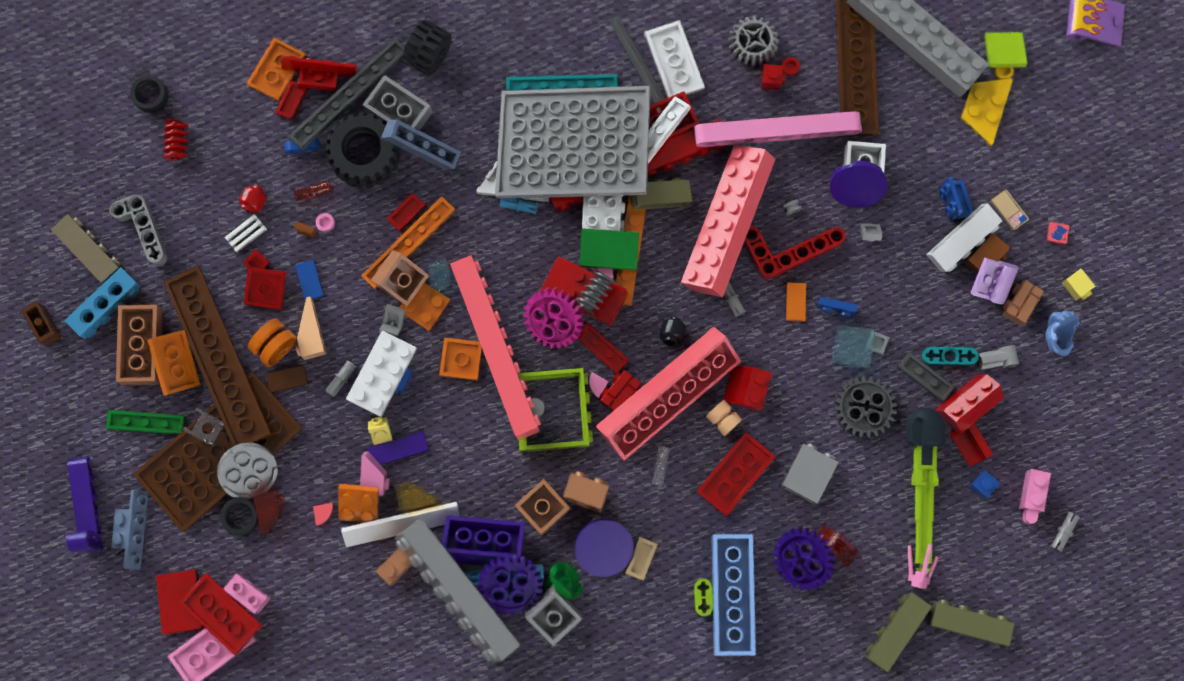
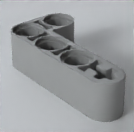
M136 194L112 203L109 211L116 220L125 222L133 219L146 258L155 266L164 265L167 261V254L148 202L142 196ZM142 202L141 207L135 209L136 203ZM124 208V212L121 215H117L118 210ZM148 219V223L141 226L142 220ZM150 236H154V240L151 243H147V239ZM152 249H155V251L159 253L158 259H154L156 257V254Z

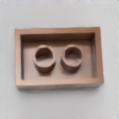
M577 471L576 474L571 473L563 495L564 501L601 513L609 491L606 481L595 478L594 481L587 479L588 475Z

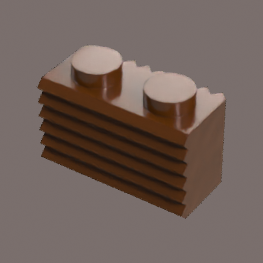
M34 302L21 310L41 345L46 347L61 339L62 335H60L56 328L57 326L54 325L55 323L51 319L50 313L47 312L46 306L39 302Z

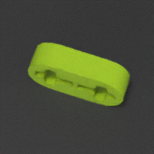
M699 579L694 585L695 611L700 616H708L713 611L712 584L707 579ZM701 582H705V585L709 587V589L705 590V596H702V591L697 588L701 585ZM702 599H705V604L710 607L706 610V613H702V610L698 609V606L702 605Z

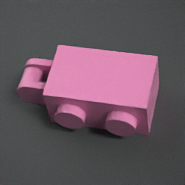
M1035 469L1026 471L1019 509L1024 510L1022 520L1025 524L1035 523L1038 519V514L1044 512L1051 473Z

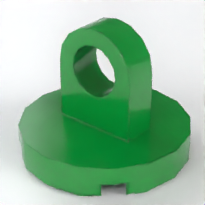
M560 561L554 564L550 570L551 578L545 582L543 587L544 593L550 588L549 586L553 585L564 598L568 600L575 599L582 592V583L579 584L578 581L580 579L579 574L569 563H561Z

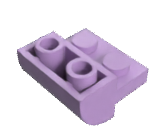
M984 257L971 294L991 300L993 303L1005 304L1019 267Z

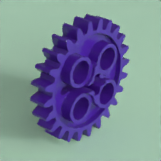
M798 527L796 531L792 528L777 540L779 544L774 546L777 551L772 554L774 557H777L773 563L779 565L775 570L782 571L780 578L786 577V584L790 581L793 582L792 588L799 585L801 591L805 586L808 591L813 587L815 590L818 589L820 585H825L826 581L831 579L830 574L835 572L832 567L837 562L831 559L836 554L830 553L834 547H828L826 544L829 542V539L823 541V534L817 536L816 529L810 533L809 527H806L803 531L801 527ZM805 543H808L811 546L812 550H809L806 547ZM789 550H792L795 556L790 555ZM814 561L819 563L820 568L814 565ZM797 568H800L803 571V574H800L797 571Z
M506 554V559L498 555V561L496 562L494 559H491V565L485 564V570H481V577H478V591H480V595L489 603L491 609L496 607V613L503 610L504 616L508 611L514 616L516 610L522 614V608L529 611V604L535 606V599L539 600V593H542L541 572H537V565L532 566L531 560L525 563V556H522L519 560L517 559V554L513 558ZM511 570H515L513 574V583L511 584L510 598L509 600H506L508 586L510 583ZM499 573H505L506 575H505V576H499L498 574H499ZM519 576H525L526 578H524V579H519V578H517V577H519ZM495 591H502L501 594L495 593ZM517 593L522 594V596L516 597L514 595Z

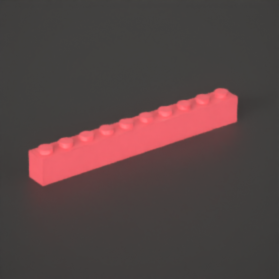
M471 255L450 263L516 438L521 440L540 432L538 426L541 425L538 415H533L531 410L534 404L530 396L526 397L525 390H528L524 379L520 380L518 373L521 372L517 361L513 363L511 356L514 355L511 345H507L505 339L508 337L504 327L500 328L498 324L501 319L498 311H493L492 305L495 303L491 293L487 294L485 290L488 285L485 277H480L479 271H482L478 260L474 261Z

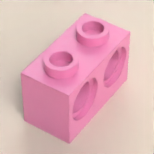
M237 573L224 588L226 592L254 614H259L271 599L244 576Z

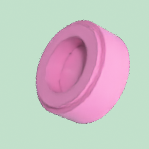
M323 213L317 217L316 226L321 232L327 233L335 227V220L332 215Z

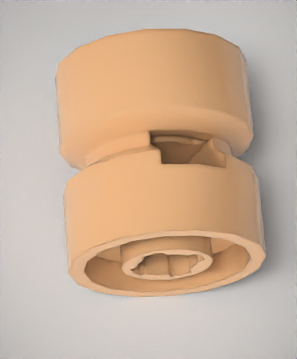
M725 400L719 403L706 416L712 424L718 425L717 429L723 436H726L743 420L736 412H731L732 407Z

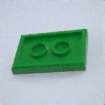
M582 228L579 266L637 271L639 232Z

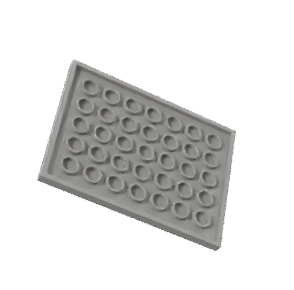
M650 86L502 91L495 189L496 198L647 195Z

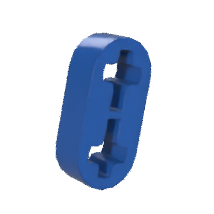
M319 138L312 141L303 151L292 141H287L284 143L285 153L290 155L319 150Z

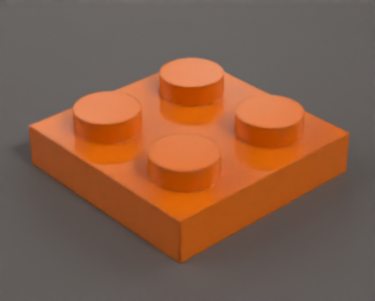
M423 283L409 305L401 304L399 308L406 309V317L430 331L451 300L428 284Z
M444 338L439 376L478 381L482 354L480 342Z
M339 484V520L365 523L378 520L379 487Z

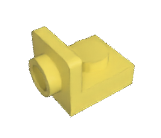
M377 417L368 421V431L371 434L374 445L393 441L387 417Z

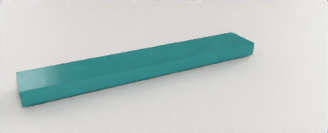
M618 74L506 77V91L618 87Z

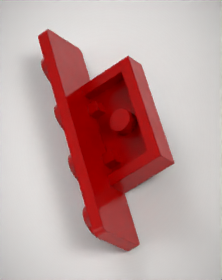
M294 56L281 57L282 70L299 72L298 87L336 92L338 76L353 77L357 74V65L351 63H338L330 60L321 61L312 58L304 59Z

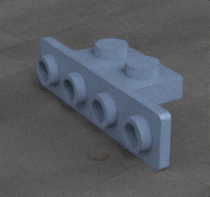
M131 490L129 509H115L111 548L125 549L124 569H141L148 501L147 491Z

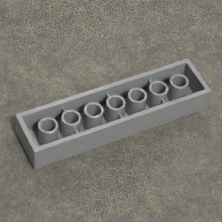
M847 0L846 2L959 98L989 65L988 62L913 0Z
M422 519L412 523L395 537L397 547L402 552L405 551L411 565L415 568L418 567L421 571L420 576L422 579L432 585L434 588L432 590L437 598L443 599L446 603L445 608L447 611L457 617L458 625L463 630L468 631L471 635L469 637L474 645H479L483 650V657L488 662L503 661L520 646Z

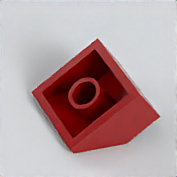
M747 366L734 367L731 370L723 400L732 405L760 412L764 404L772 372Z

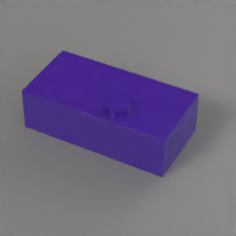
M446 516L442 546L455 563L491 565V559L497 562L498 555L506 559V554H509L510 558L517 554V559L520 560L523 556L525 522Z

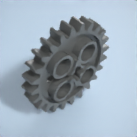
M865 376L861 377V381L855 377L853 379L854 384L851 381H847L848 388L842 386L841 390L844 393L838 392L836 395L840 399L834 401V403L839 405L834 408V411H839L835 418L842 419L839 425H846L844 431L851 429L852 436L858 432L859 438L865 434L866 438L869 439L871 433L874 437H877L878 431L881 434L885 433L883 427L889 429L891 426L888 422L895 421L891 415L897 414L895 410H892V408L898 406V404L892 403L896 396L889 395L892 389L886 391L887 383L881 386L879 385L880 379L873 382V376L869 377L868 381H866ZM855 391L860 392L862 400H856L853 393ZM874 395L879 396L881 404H875L872 397ZM851 402L856 405H863L867 403V407L880 408L882 409V412H879L874 409H868L867 411H864V407L850 406L849 403ZM851 410L858 412V419H853L850 416ZM870 414L877 416V423H872L869 420Z

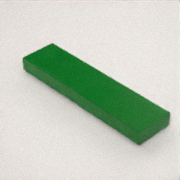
M108 410L106 429L179 435L185 429L186 416Z

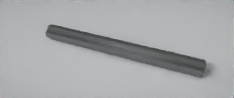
M613 17L610 20V24L644 85L650 86V96L654 103L664 100L665 98L620 17Z

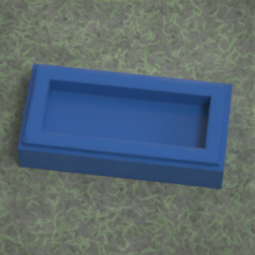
M314 260L295 265L305 301L306 297H311L313 300L324 297Z

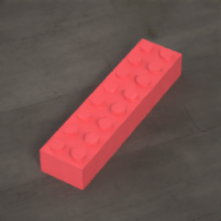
M740 145L733 146L681 281L690 290L718 297L724 296L775 162V158L766 149Z
M713 327L596 427L614 452L625 461L736 367L741 360L727 337Z

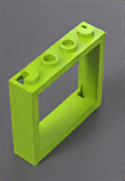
M583 368L518 373L520 380L524 379V381L578 377L583 441L527 445L526 437L519 440V451L532 452L589 447V442H593L592 430L588 431V423H591V411H587L586 404H590L589 392H585V385H588V374L584 373Z

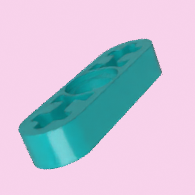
M928 347L922 352L921 358L927 365L971 366L978 361L979 355L974 348ZM930 351H932L933 355H939V351H942V362L939 361L940 357H935L932 359V361H930L929 357H926V355ZM948 351L955 355V359L952 362L945 359V353ZM958 351H961L960 355H966L968 354V352H970V355L974 356V358H972L970 362L968 361V358H961V362H958Z

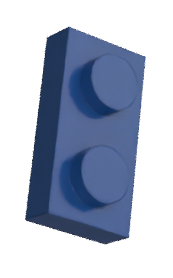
M820 297L817 302V308H821L820 311L825 313L836 311L843 317H851V315L857 312L858 307L857 304Z

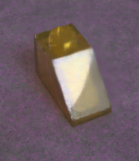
M411 482L399 484L400 487L395 488L401 512L440 504L439 499L416 484H411Z

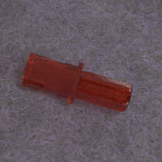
M330 181L316 185L310 184L308 187L295 190L294 196L296 201L311 197L317 198L316 196L332 192Z

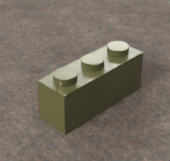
M674 178L671 181L656 179L653 182H647V195H631L633 210L687 207L692 202L689 180Z

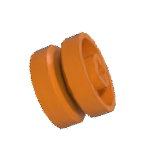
M277 318L264 324L253 335L247 346L254 355H260V361L266 367H271L278 363L297 341V336L290 330L284 331L285 325Z

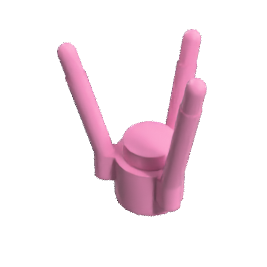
M931 544L928 545L922 572L916 571L915 575L913 574L912 547L908 546V580L912 581L911 586L926 589L927 585L930 584V578L938 561V556H935L930 567L931 570L927 574L926 571L932 549Z

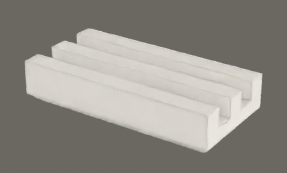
M254 214L228 234L225 239L238 253L267 229ZM256 221L252 226H250L248 229H246V230H245L243 233H241L238 237H236L234 240H231V239H232L233 237H235L238 233H240V232H241L242 230H244L247 226H249L252 222ZM258 226L261 227L251 236H249L246 240H244L241 244H239L238 246L235 245L245 236H247L250 232L256 229Z

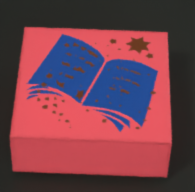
M1050 222L1047 242L1066 245L1069 225Z

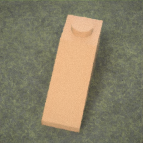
M306 297L297 336L298 345H295L298 356H301L304 360L327 354L314 302L311 297Z

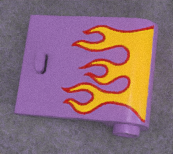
M1070 0L1066 38L1078 41L1089 38L1113 46H1121L1125 4L1112 0Z

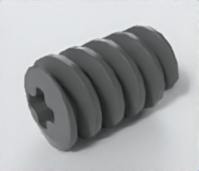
M594 272L596 279H589L591 285H585L587 292L581 291L580 294L583 298H576L579 306L594 316L595 314L592 309H600L596 303H604L601 296L608 297L605 290H613L609 284H616L613 279L599 272Z

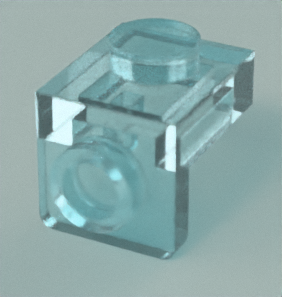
M449 261L430 263L432 280L430 288H436V291L446 290L447 286L452 284Z

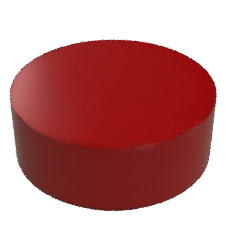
M793 57L786 58L781 65L786 76H795L800 69L799 61Z

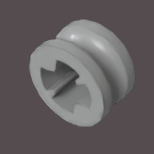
M798 199L783 206V209L787 210V216L802 209L798 205Z

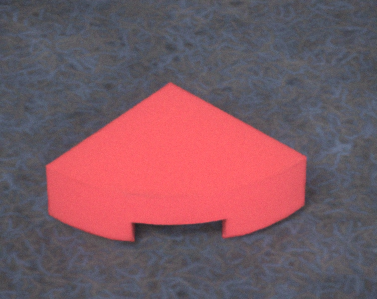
M333 503L313 506L316 526L324 524L329 519L333 511Z

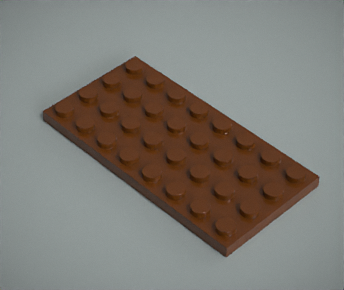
M252 371L247 377L272 433L271 436L256 442V444L264 446L274 455L299 434L303 428ZM216 405L211 406L133 473L136 479L183 533L228 495L219 483L217 468L221 457L233 445Z

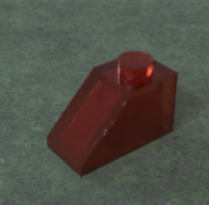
M278 491L253 496L262 535H269L283 512L285 499L283 494L280 495Z
M823 525L817 536L823 534V541L829 539L826 545L834 547L830 553L836 554L834 558L848 567L859 551L839 532Z

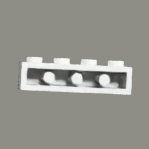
M981 204L926 255L940 272H950L957 267L956 263L961 258L965 259L971 254L970 250L973 247H978L985 241L984 237L998 230L1002 219L989 204Z

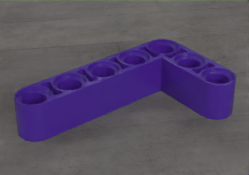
M89 456L68 460V473L77 532L67 534L66 543L70 552L80 554L100 551L104 548V546H101L102 532L101 526L98 525V519L100 518L98 507L95 504L97 498L92 484L94 477L93 470L90 469L89 462H91Z

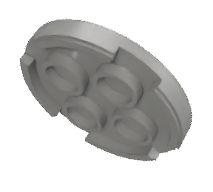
M242 443L224 453L218 464L217 476L220 485L227 494L234 498L250 499L262 493L265 494L273 486L277 477V464L272 453L264 446L256 443Z

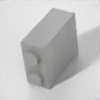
M808 443L801 446L781 487L816 505L839 462L835 461L833 455L826 452L822 454L817 451L818 448Z

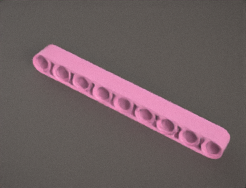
M842 112L705 123L696 125L694 130L696 146L710 147L855 135L862 132L859 112Z

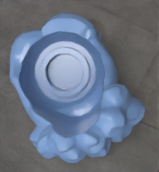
M1053 312L1048 320V328L1045 334L1049 350L1060 356H1067L1074 347L1072 337L1080 322L1079 317L1073 312Z

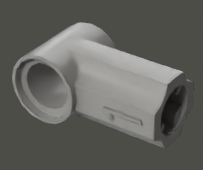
M1015 345L978 354L981 370L1019 365Z

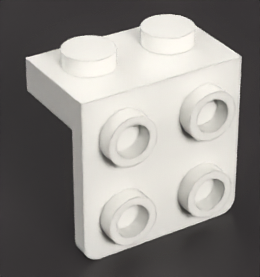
M584 196L582 228L624 231V220H621V213H625V202H622V196Z

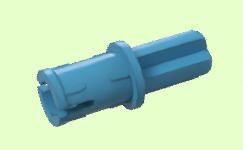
M501 198L500 200L501 207L536 215L537 202L525 201L522 198Z

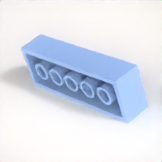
M753 534L712 535L714 655H755Z

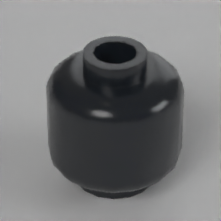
M678 317L665 319L661 325L660 339L665 345L671 347L681 344L684 340L686 325Z

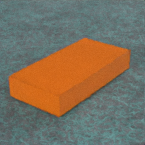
M787 282L786 321L805 322L806 283Z

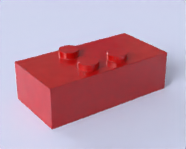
M558 256L541 289L544 291L546 288H549L552 292L554 288H557L558 293L564 290V296L571 294L570 300L572 301L577 297L583 298L580 294L581 291L587 292L585 285H591L589 279L596 278L594 273ZM610 283L609 285L613 290H605L608 297L601 296L604 303H596L600 309H592L595 316L583 308H580L578 312H582L584 315L612 327L628 296L626 288Z

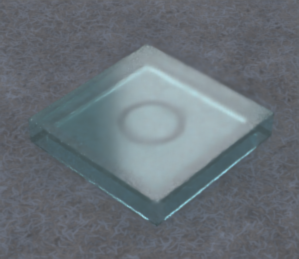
M837 325L831 362L870 368L876 330Z

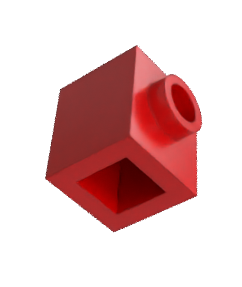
M764 64L761 89L780 90L781 84H785L786 73H783V66Z

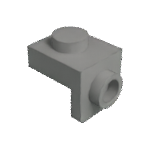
M387 304L379 333L384 331L397 338L403 327L406 309Z

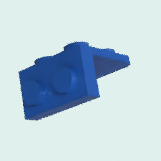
M952 177L947 178L939 189L940 198L945 201L946 216L950 217L951 222L966 219L974 211L964 181L953 182Z

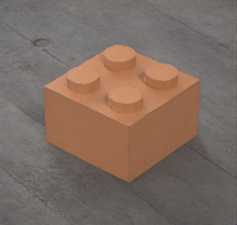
M392 250L371 279V282L399 303L408 306L429 275L403 254Z
M544 479L514 505L541 536L570 511V507Z

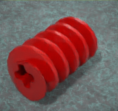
M177 119L165 120L166 126L164 130L166 133H164V138L166 140L163 142L165 146L163 148L165 153L163 159L179 161L187 157V154L182 151L187 150L188 147L182 144L188 143V140L183 138V136H188V132L183 131V129L189 128V125Z

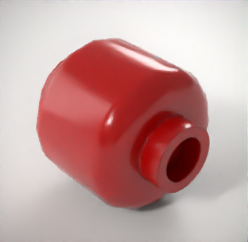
M255 184L253 187L246 186L239 197L240 207L252 214L260 212L267 200V196L263 193L264 189Z

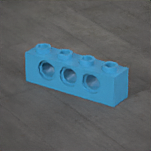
M120 267L64 321L81 338H91L96 334V329L101 324L105 325L110 321L111 315L118 311L119 305H125L124 302L129 297L133 298L138 294V289L141 286ZM118 288H122L121 294L115 296V291ZM104 301H108L107 307L101 309V304ZM93 314L94 319L91 322H87L88 316Z

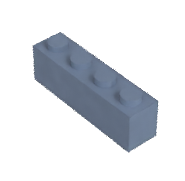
M399 120L387 121L381 139L444 170L455 169L461 153Z

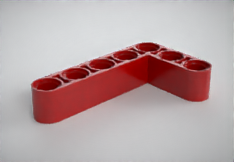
M750 226L748 233H753L756 239L749 240L746 237L743 244L761 278L769 280L839 247L846 235L843 229L835 227L772 256L759 229L755 226ZM837 234L840 237V241H834L831 235ZM814 243H822L823 249H817ZM762 250L764 256L758 257L754 251ZM803 250L806 252L807 256L800 257L797 254V251ZM786 258L790 264L785 266L780 262V259ZM769 266L773 272L770 274L765 273L763 267Z

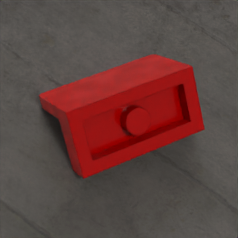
M975 423L962 434L956 430L950 433L969 467L993 455Z

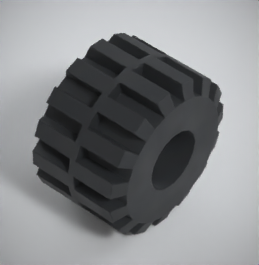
M423 20L413 30L407 40L402 61L424 75L431 76L443 63L451 45L452 34L428 20Z

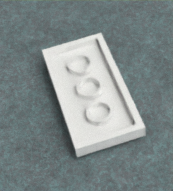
M680 20L646 31L644 35L667 97L669 98L685 91L687 96L704 90L705 86Z
M381 331L346 400L382 417L417 347Z

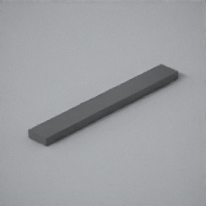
M394 39L288 136L289 140L303 151L402 59L405 47Z

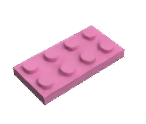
M206 628L168 655V658L184 681H203L235 657ZM253 636V638L244 646V648L240 652H242L244 649H246L248 646H250L257 640L255 636Z

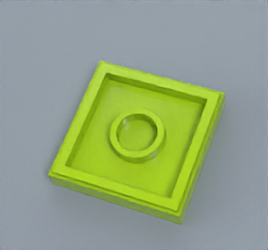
M1023 32L985 34L988 68L1026 67L1027 59Z

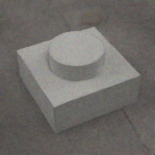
M861 224L862 240L869 242L882 240L880 224Z

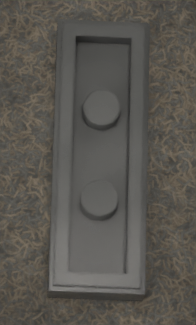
M910 352L897 366V368L943 403L955 389V386Z

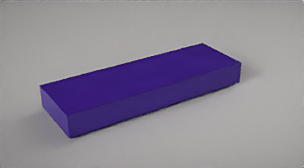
M424 432L367 448L368 452L380 465L429 451Z

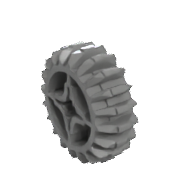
M747 16L745 22L740 19L739 25L735 24L733 26L734 30L730 31L731 37L728 42L731 43L730 50H734L732 55L737 56L739 54L738 61L744 58L745 65L748 64L749 60L751 65L754 66L756 61L759 65H762L763 60L768 62L769 57H774V51L778 49L779 39L776 38L778 37V32H773L775 27H769V20L764 23L763 17L760 20H756V16H753L752 20H750ZM763 33L768 38V46L765 44V41H763L761 38ZM740 35L746 42L745 48H743L739 42ZM751 50H758L759 52H757V53H752V52H750V51H751Z

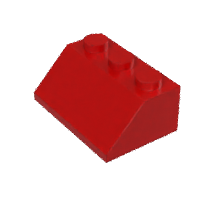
M685 91L650 105L649 129L675 96L690 105L691 109L668 139L691 131L696 125H699V121Z
M977 374L936 408L935 411L940 414L946 423L962 434L1004 398L1000 384L989 375Z

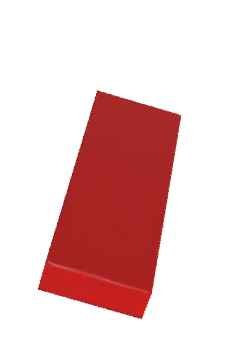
M588 322L583 326V330L579 332L581 335L577 339L615 374L620 372L630 361Z

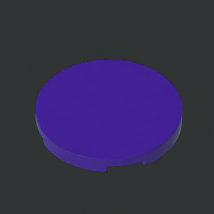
M855 161L853 164L844 167L840 166L833 172L830 178V192L833 198L849 207H866L878 202L885 195L888 187L887 177L882 168L867 161Z
M610 518L595 519L587 523L578 536H576L574 544L575 556L580 566L589 574L598 577L612 576L622 571L630 562L633 555V540L626 527L616 520Z

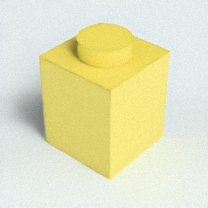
M1079 269L1062 282L1076 301L1079 298L1084 300L1092 294L1090 290L1095 287L1094 283L1082 269Z

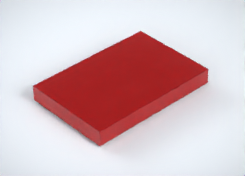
M196 569L156 575L162 635L203 629V626L178 603L198 582Z

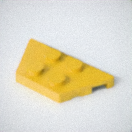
M1011 78L973 83L964 106L961 120L969 125L990 146L993 145L1013 79Z

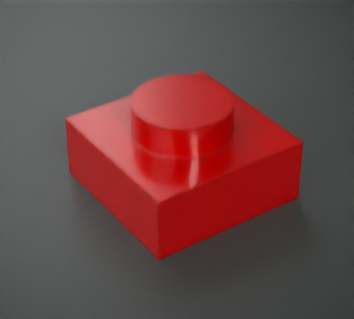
M255 249L243 262L247 268L249 266L266 268L271 263L258 249Z

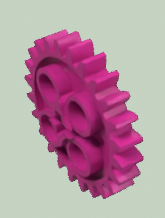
M546 288L544 291L541 289L534 293L527 301V305L524 307L526 312L523 314V317L528 319L523 323L529 325L526 331L533 332L530 336L531 338L538 337L537 343L542 340L544 347L549 343L551 349L555 345L560 349L563 345L567 347L570 343H574L581 335L579 332L583 330V327L580 325L585 320L580 318L584 313L578 312L581 307L579 305L575 306L576 299L570 300L571 294L564 296V290L558 293L557 288H554L552 292L549 288ZM554 304H557L560 309H557ZM563 321H566L569 326H566Z

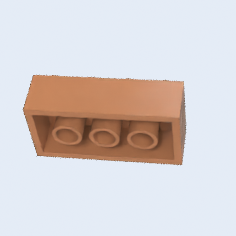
M158 305L118 306L116 382L121 385H160L147 341L148 339L162 336L163 309Z

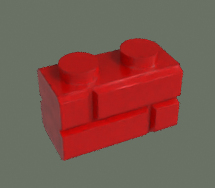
M625 370L622 373L618 372L612 379L613 385L610 388L606 387L600 394V397H602L600 403L613 412L642 387V383Z

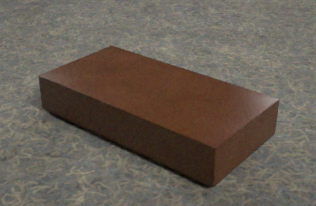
M304 365L266 374L271 393L308 385Z

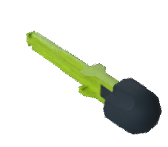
M930 408L916 410L908 418L906 424V443L914 446L911 485H915V563L920 565V568H916L919 572H922L928 545H932L934 486H938L937 446L945 444L946 427L944 420L937 411ZM932 549L928 564H932ZM927 568V574L930 572L931 568Z

